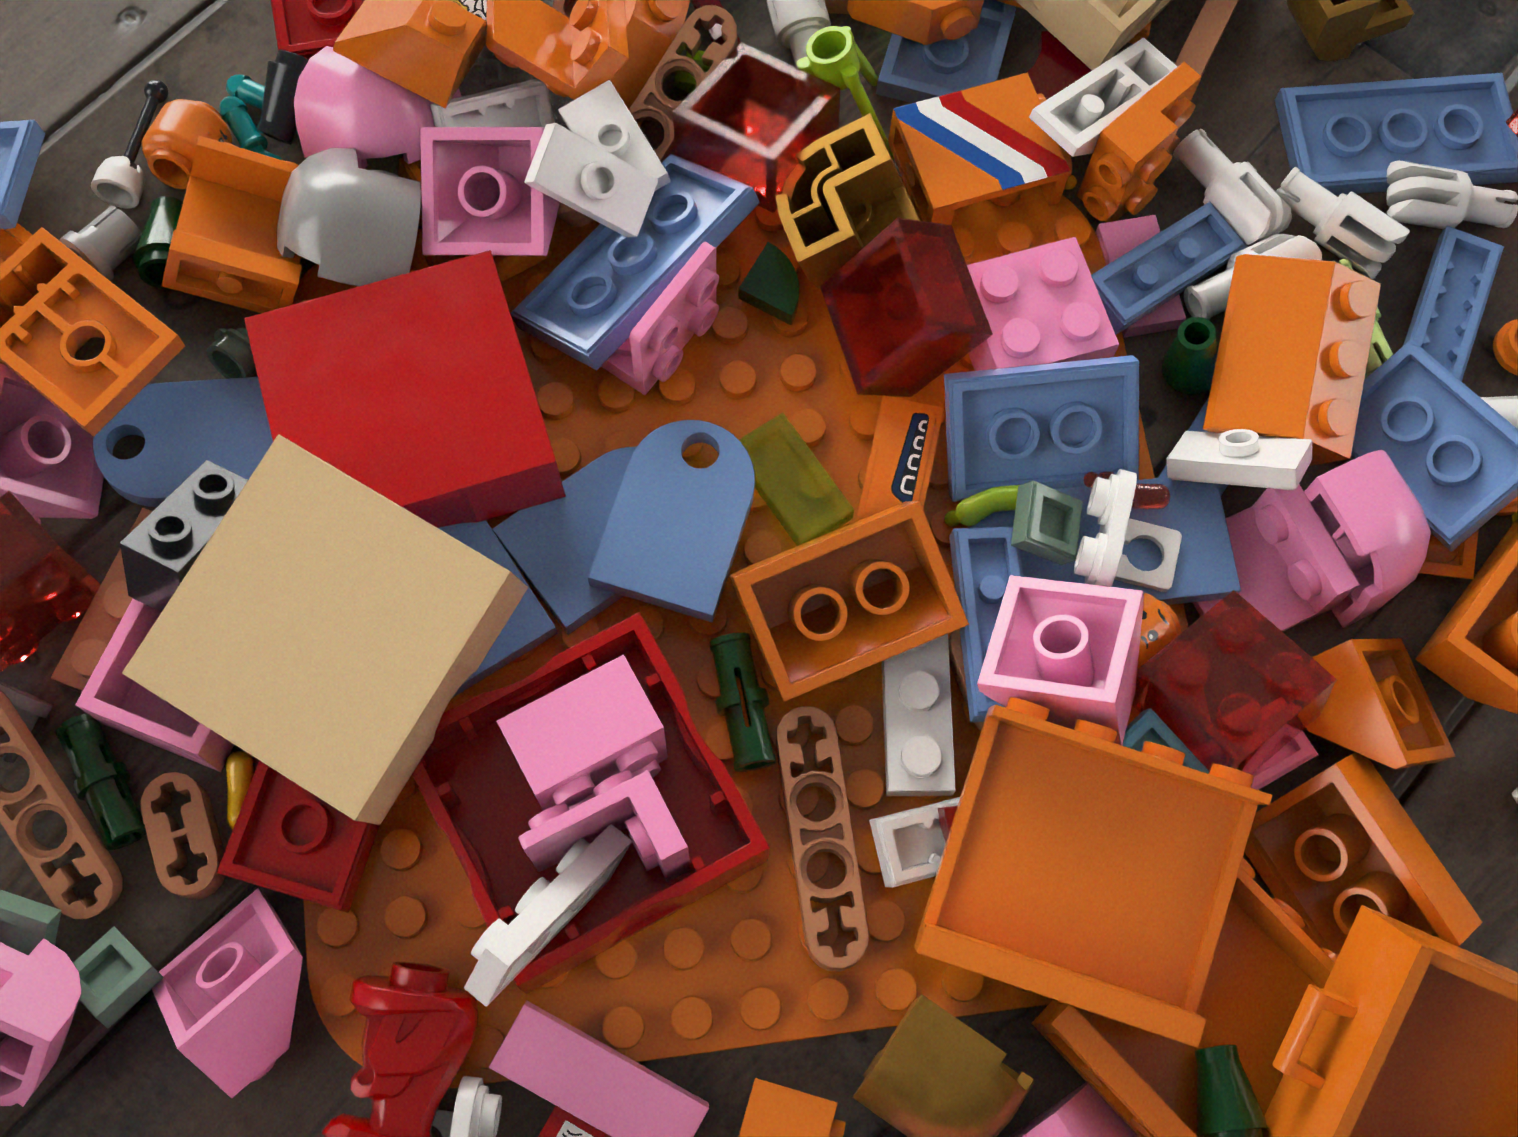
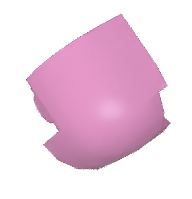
M326 46L308 61L299 76L294 97L295 121L304 158L329 148L356 149L358 168L365 169L368 166L366 159L384 158L403 154L404 161L408 164L421 160L420 127H435L430 104L434 103L333 51V47ZM459 88L452 99L462 97Z
M1384 450L1367 453L1316 477L1304 491L1360 584L1338 605L1331 609L1342 628L1375 613L1413 582L1427 554L1431 531L1422 506Z
M44 938L29 956L0 942V1106H12L18 1103L23 1107L45 1079L59 1057L81 996L79 971L64 951Z

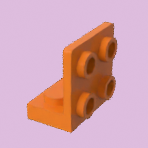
M487 0V48L503 64L511 68L519 67L541 80L550 91L560 97H570L573 100L579 98L604 82L611 80L629 59L624 0H578L571 11L570 18L541 0Z

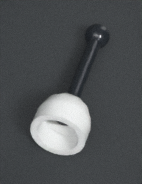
M151 80L144 87L147 99L124 155L105 159L97 168L91 182V189L94 194L110 205L130 209L135 208L139 204L144 191L145 177L141 167L134 162L158 103L164 102L168 97V88L160 80Z

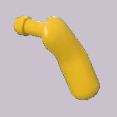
M243 751L233 752L226 760L227 822L232 830L254 775L253 758L249 753Z

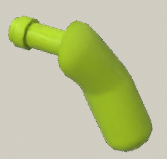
M1019 485L992 487L963 499L957 505L956 510L946 513L944 517L945 523L951 527L957 526L960 523L966 526H974L994 512L1015 510Z

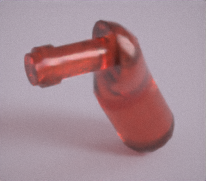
M1104 471L1099 474L1088 472L1084 476V484L1092 488L1097 477L1109 479L1110 475L1115 473L1111 471ZM1136 483L1131 508L1163 509L1170 502V491L1164 484Z

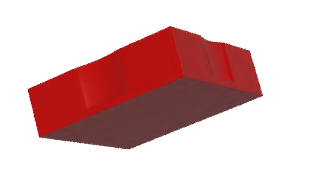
M491 250L244 318L273 442L278 434L437 528L461 523H478L566 497L554 452Z
M640 612L553 656L545 665L526 678L507 687L483 692L444 712L436 729L434 740L412 773L436 824L447 835L470 881L472 896L488 928L499 918L509 925L519 915L515 912V908L527 890L541 877H544L551 883L559 875L556 868L560 862L539 872L521 846L518 837L531 830L528 822L543 810L508 745L497 720L622 655L628 661L664 727L668 758L658 763L661 771L653 777V780L688 846L691 870L667 882L659 866L646 871L633 843H631L606 885L514 978L517 987L526 994L768 861L770 847L723 762L711 751L698 733L690 716L685 694ZM628 829L621 830L630 839Z

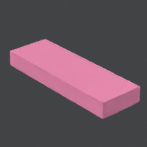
M527 1000L489 1066L490 1069L611 1137H694L709 1110V1103Z

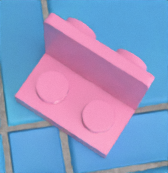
M707 242L701 244L633 328L629 338L601 367L644 395L648 393L658 379L665 382L672 376L683 357V347L694 334L697 336L705 334L718 314L719 305L716 304V287L719 282V275L716 274L715 247Z
M1299 484L1297 489L1294 490L1267 488L1252 507L1226 518L1241 592L1235 598L1192 603L1221 654L1227 657L1333 609L1360 584Z
M648 770L633 777L631 771H623L605 779L594 787V798L571 810L566 803H562L540 812L528 822L531 830L518 837L524 852L539 872L560 862L579 839L584 838L591 844L610 824L619 831L625 828L628 829L629 837L646 871L659 866L668 882L691 870L688 846Z

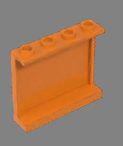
M1009 697L1006 708L996 704L989 707L914 943L915 950L919 954L1199 1048L1207 1020L1197 1014L1257 807L1258 805H1270L1272 794L1251 788L1254 776L1238 769L1212 763L1210 772L1207 774L1183 766L1186 754L1164 745L1144 741L1140 752L1116 744L1117 731L1093 722L1077 719L1074 729L1048 722L1047 718L1050 709L1029 701Z
M1242 858L1197 1011L1198 1015L1207 1019L1199 1048L1055 999L1031 1023L1138 1137H1198L1197 1062L1194 1051L1214 1046L1237 1045L1241 1064L1265 1116L1284 1073L1272 1066L1308 985L1311 984L1323 989L1338 957L1332 951L1320 948L1302 930L1305 926L1304 921L1291 906L1278 898H1271L1253 880L1255 871L1244 858Z

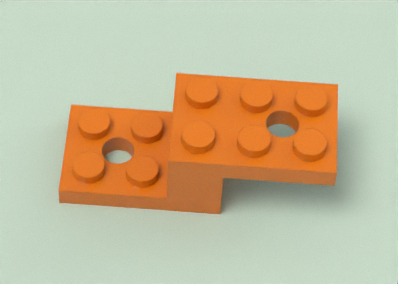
M18 223L15 228L0 229V363L6 365L94 437L185 347V344L178 334L43 227L33 235ZM99 337L105 339L104 348L97 357L86 361L75 359V353L90 338Z

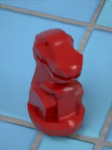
M393 962L390 976L367 975L353 981L349 1000L356 1010L366 1017L361 1043L363 1066L351 1077L350 1089L356 1097L370 1098L372 1110L370 1118L344 1113L332 1118L322 1131V1134L325 1135L324 1137H433L432 1124L438 1107L466 1059L474 1040L478 1022L476 998L465 990L447 986L449 970L422 963Z

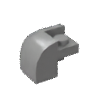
M329 148L310 155L292 171L284 189L277 223V248L282 257L294 258L296 253L298 256L319 264L318 277L349 285L362 286L409 273L419 224L421 182L402 178L383 170L358 168L356 149Z

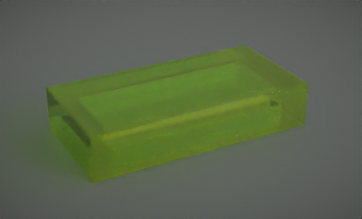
M781 413L739 439L751 458L755 473L756 490L796 546L833 532L853 519V507L784 413Z

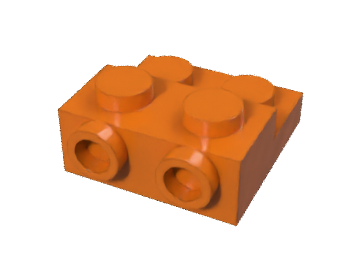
M1186 62L1181 63L1100 132L1077 197L1083 201L1087 211L1097 220L1105 222L1117 221L1127 211L1132 215H1136L1147 206L1157 193L1158 188L1154 185V181L1172 160L1171 154L1180 142V138L1176 135L1177 131L1188 120L1196 107L1191 100L1202 76Z

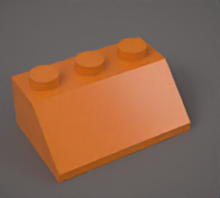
M1252 254L1237 256L1203 430L1213 433H1224L1234 429H1247L1256 432L1258 436L1312 439V461L1309 466L1351 459L1381 284L1335 261Z
M905 501L729 574L754 638L784 702L969 625L920 501Z
M1518 519L1514 521L1477 572L1474 579H1472L1415 658L1468 699L1518 714Z
M1354 752L1255 814L1244 852L1273 896L1287 903L1301 916L1305 924L1302 930L1320 948L1328 949L1339 955L1361 905L1456 946L1461 945L1483 923L1366 756Z

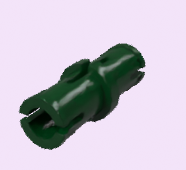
M730 633L714 638L709 642L711 652H713L721 694L715 702L718 714L725 716L735 761L734 769L736 772H748L769 767L776 763L764 708L769 705L767 690L759 687L750 646V635L748 633ZM736 677L740 679L749 727L745 726Z
M87 713L64 721L62 727L56 728L55 734L73 768L72 771L76 777V780L73 782V789L78 799L86 800L98 825L105 848L107 850H116L142 838L141 835H146L147 833L143 818L135 805L127 785L130 774L123 762H117L106 740L100 722Z

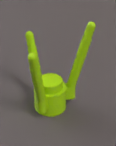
M830 26L815 32L809 38L806 45L807 57L799 59L796 64L801 75L802 125L808 128L813 124L815 80L832 91H842L849 88L862 117L869 113L871 114L890 156L894 160L888 139L863 88L858 72L860 71L871 86H877L879 77L856 44L851 28L849 26Z

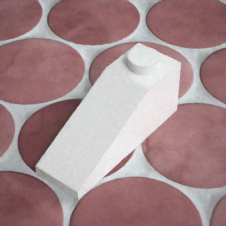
M1143 37L1033 108L1029 118L1072 157L1091 154L1094 151L1100 132L1170 74L1177 66Z

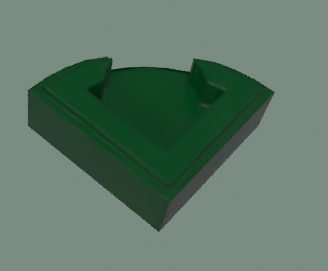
M767 242L740 285L738 299L792 325L799 301L798 276L788 257L775 245Z

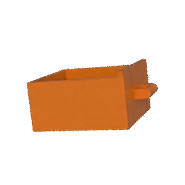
M1361 905L1324 988L1321 989L1311 984L1308 985L1272 1063V1066L1284 1073L1264 1116L1269 1128L1262 1130L1263 1137H1518V973Z

